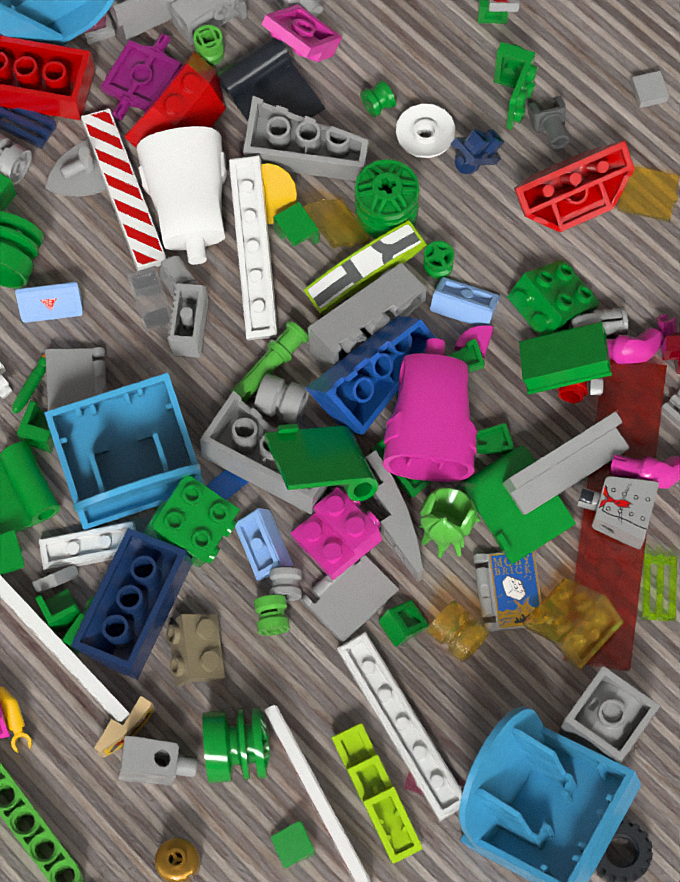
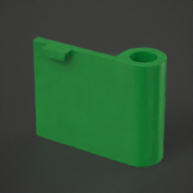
M297 424L279 425L277 432L265 433L264 438L287 490L343 485L348 497L353 501L367 500L376 493L378 483L349 427L332 426L299 429Z
M28 442L12 444L0 453V534L15 530L16 533L52 518L61 509Z
M524 445L516 447L457 484V489L468 495L474 502L479 516L511 565L576 524L558 495L526 515L520 512L504 487L503 482L536 462L533 455Z

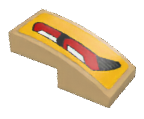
M140 696L123 725L111 719L94 747L98 755L103 758L109 756L123 746L125 735L135 736L154 713L153 703Z

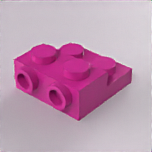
M299 4L266 14L261 24L270 31L274 38L282 40L292 47L297 55L317 62L333 57L342 39L341 35Z
M338 487L313 507L315 513L291 532L292 539L332 581L382 541L379 531L381 524L376 516L370 511L364 514L358 508L360 502L351 500L347 493H343Z

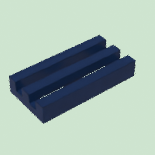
M0 107V129L40 149L44 147L57 127L56 121L35 111ZM8 109H10V110H12V111H14V112H17V113H19V114H21V115H23V116H25V117H27V118H29V119H31V120H33V121H35V122H37V123H39V124H41V125H43V126H46V127H48V128L45 129V128H43V127H41V126H39V125H37V124H35V123H33V122H31V121H29V120H27V119H25V118H22V117H20V116H18V115H16V114H14V113L8 111ZM5 117L29 130H32L42 135V137L39 138L37 136H34L8 122L3 121L2 118Z

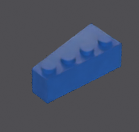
M398 315L305 389L338 426H347L352 432L363 435L399 390L400 369L404 356L416 353L425 354L426 341L436 337L421 319Z

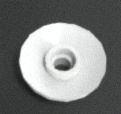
M419 104L410 107L402 113L397 121L396 137L399 145L407 153L416 157L431 158L441 155L450 148L451 142L455 138L456 127L452 117L444 109L432 104ZM429 134L430 137L423 138L420 135Z

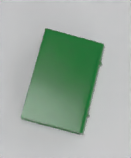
M602 321L519 341L522 379L526 383L528 395L612 375L607 336Z

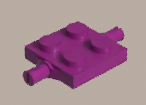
M160 33L152 47L143 46L129 40L102 83V92L119 100V103L112 112L113 117L123 120L130 107H136L145 111L182 66L181 62L168 57L164 53L165 48L171 41L170 37L166 34L164 36L163 33Z

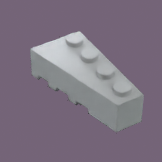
M253 96L243 154L244 157L259 155L261 164L277 165L287 172L356 181L357 176L367 165L369 140L334 126H324L317 123L316 119L308 116L303 118L288 112V109L279 105L274 107L264 103L263 99Z
M402 263L393 269H387L380 278L308 327L310 353L329 370L398 315L407 317L426 301L427 287Z
M233 390L200 439L201 457L312 515L314 512L313 507L321 501L328 486L287 490L264 438L266 432H277L278 429L270 426L262 419V415L257 410L247 406L242 401V397Z

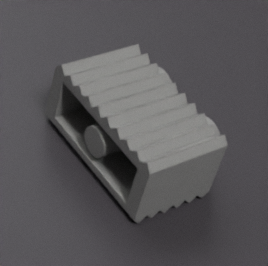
M181 283L175 285L173 308H171L172 314H170L171 325H169L170 331H168L169 336L167 337L170 351L174 356L201 357L209 301L206 287L203 285Z

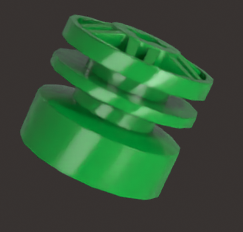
M379 160L364 167L357 176L355 183L356 220L363 232L377 239L408 220L413 225L416 224L419 211L420 189L418 178L410 167L395 160Z
M0 211V286L19 289L25 287L28 283L34 267L32 260L36 259L39 254V248L43 243L44 235L36 225L28 220Z
M252 707V723H246L244 708H238L237 721L233 725L229 724L225 710L203 712V744L209 784L231 782L233 766L240 765L245 780H250V764H256L258 779L267 778L270 744L268 726L262 716L261 707Z

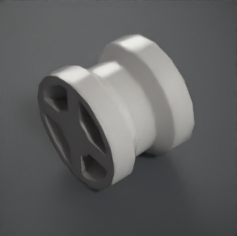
M280 567L269 571V578L273 582L269 595L286 596V601H296L302 598V590L299 588V581L302 579L301 570L291 567Z

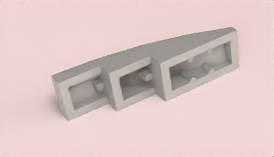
M375 450L365 458L378 483V489L373 495V501L386 517L380 522V532L416 582H419L423 578V565L415 529L408 508L393 476L385 470L383 461Z

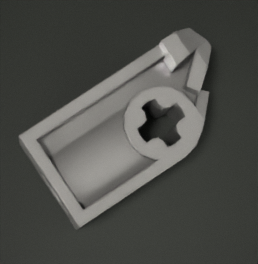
M176 0L170 4L174 26L190 46L194 44V32L203 25H213L219 28L236 16H239L242 20L247 18V0Z

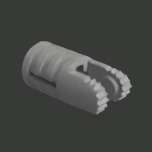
M624 306L592 310L591 314L575 316L568 325V329L602 321L607 337L610 335L628 334L627 312Z

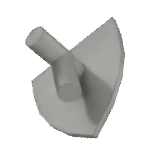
M88 139L70 148L56 162L49 174L45 186L46 191L63 196L80 197L94 195L107 190Z

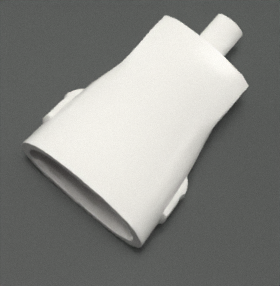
M204 126L181 127L149 135L142 139L137 146L140 162L139 172L142 187L151 196L158 213L164 247L169 250H187L188 262L190 264L204 263L207 260L205 247L225 239L221 194L222 184L225 182L228 172L226 170L225 153L222 149V137L218 131Z

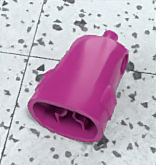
M428 339L426 341L425 354L406 355L402 360L398 399L393 415L386 422L383 442L386 445L383 467L394 475L422 481L453 482L466 479L474 474V455L477 453L476 435L478 431L470 420L468 365L460 359L444 356L445 342L441 339Z

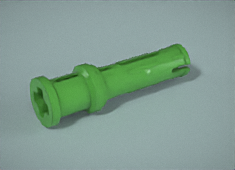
M288 321L286 329L276 340H271L268 343L266 353L229 393L231 394L234 390L242 397V401L246 404L259 389L266 374L272 375L282 363L289 362L294 351L302 343L309 341L305 331L296 323Z

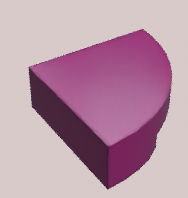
M481 325L468 329L457 340L455 350L459 351L465 347L466 343L476 339L482 357L485 358L494 327Z

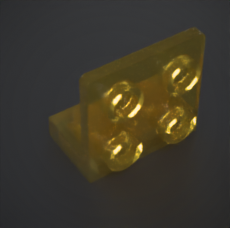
M564 578L554 587L553 591L541 604L531 612L523 622V625L526 629L557 644L571 665L581 670L622 625L623 620L605 595Z

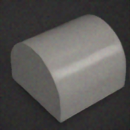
M173 256L161 261L160 278L172 297L175 296L176 284L196 285V280L179 256Z

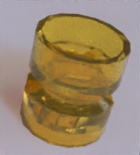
M454 600L434 619L427 633L438 643H447L449 645L448 651L461 663H464L485 641L490 630L479 620H470L468 618L469 612Z

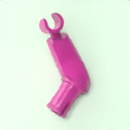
M662 314L657 318L658 330L648 328L636 337L619 335L615 339H607L609 357L616 361L617 364L648 361L661 349L665 336L677 333L676 317L669 320L668 314Z
M615 454L610 472L611 475L659 482L658 488L669 489L680 480V457L671 456L661 461L650 456L640 460Z

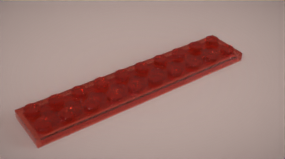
M610 358L612 375L601 378L603 379V393L598 395L595 424L612 413L617 412L623 423L616 428L629 446V449L621 454V456L640 460L647 458V456L656 458L667 365L649 362L617 364L616 361ZM612 461L588 475L586 488L601 492L606 477H629L611 475ZM583 508L563 661L597 667L604 666L609 669L629 672L646 536L641 549L629 546L592 528L596 511Z

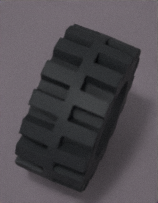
M623 820L612 840L616 838L628 840L633 845L635 857L630 865L619 867L608 859L607 851H605L595 870L600 878L603 877L607 880L606 882H635L645 874L653 858L652 842L649 841L646 831H642L636 823L631 824L629 820Z

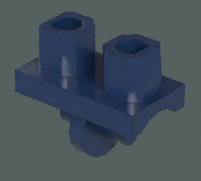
M473 129L467 137H456L451 142L453 148L460 149L455 156L457 170L467 175L475 173L480 165H496L501 159L496 152L503 145L504 140L496 131L488 129L485 134L479 129Z

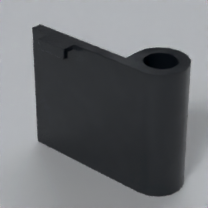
M274 37L216 74L221 86L247 122L249 121L253 96L263 99L264 103L274 107L276 105L288 109V112L303 118L305 116L312 118L325 110V106L292 63V59L282 41Z

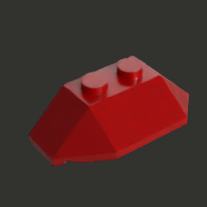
M195 51L192 52L126 133L124 138L137 148L142 139L161 131L192 126L211 128L226 109L220 83L216 76L217 71Z
M619 141L582 152L534 173L517 185L514 190L524 217L554 231L562 232L614 209L635 168L626 142Z

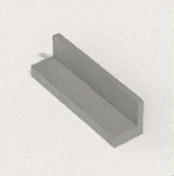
M617 412L612 413L503 482L504 487L523 515L528 514L612 461L615 454L621 455L629 449V446L616 428L623 423Z

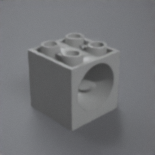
M603 666L565 718L558 734L621 764L657 713L660 705Z

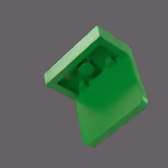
M501 42L497 50L494 82L514 89L509 102L506 129L513 130L515 122L521 123L526 110V106H524L526 99L531 98L536 84L534 79L538 66L534 65L535 52L525 50L517 44Z
M562 260L524 273L507 296L538 336L559 332L567 320L595 310L599 305V301L593 295V292L580 280L573 268Z
M188 475L181 479L154 520L152 528L179 548L187 550L193 565L198 568L206 562L210 564L220 550L217 545L223 536L227 538L235 528L237 521L234 518L240 509Z

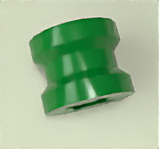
M383 80L376 82L374 88H366L360 92L361 100L366 110L374 118L379 116L383 109H391L396 106L395 97L390 87Z
M434 241L428 244L424 250V271L428 276L435 279L447 277L453 270V248L444 241Z

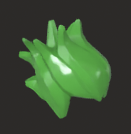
M438 488L423 501L419 512L421 524L418 525V528L424 529L421 545L424 546L430 540H433L438 548L437 557L441 558L448 546L452 544L458 557L461 556V547L464 548V536L470 534L475 522H480L476 506L468 495L453 488Z

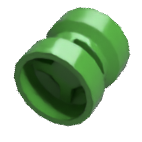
M213 25L199 27L193 36L195 52L210 66L220 63L225 54L222 32Z
M266 595L254 600L255 612L259 614L257 622L259 635H279L290 630L289 618L284 613L287 608L286 596Z

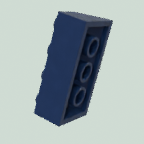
M128 528L71 646L105 667L138 680L193 564L187 550Z

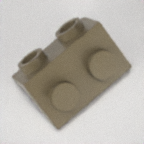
M181 614L169 622L166 638L171 647L170 672L174 676L175 686H184L188 682H219L223 680L225 673L217 614Z

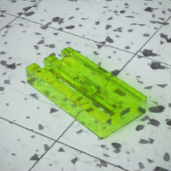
M644 554L641 620L675 622L677 556L664 557V555L651 556V554ZM651 564L657 565L655 613L650 612ZM664 565H669L668 614L663 613Z

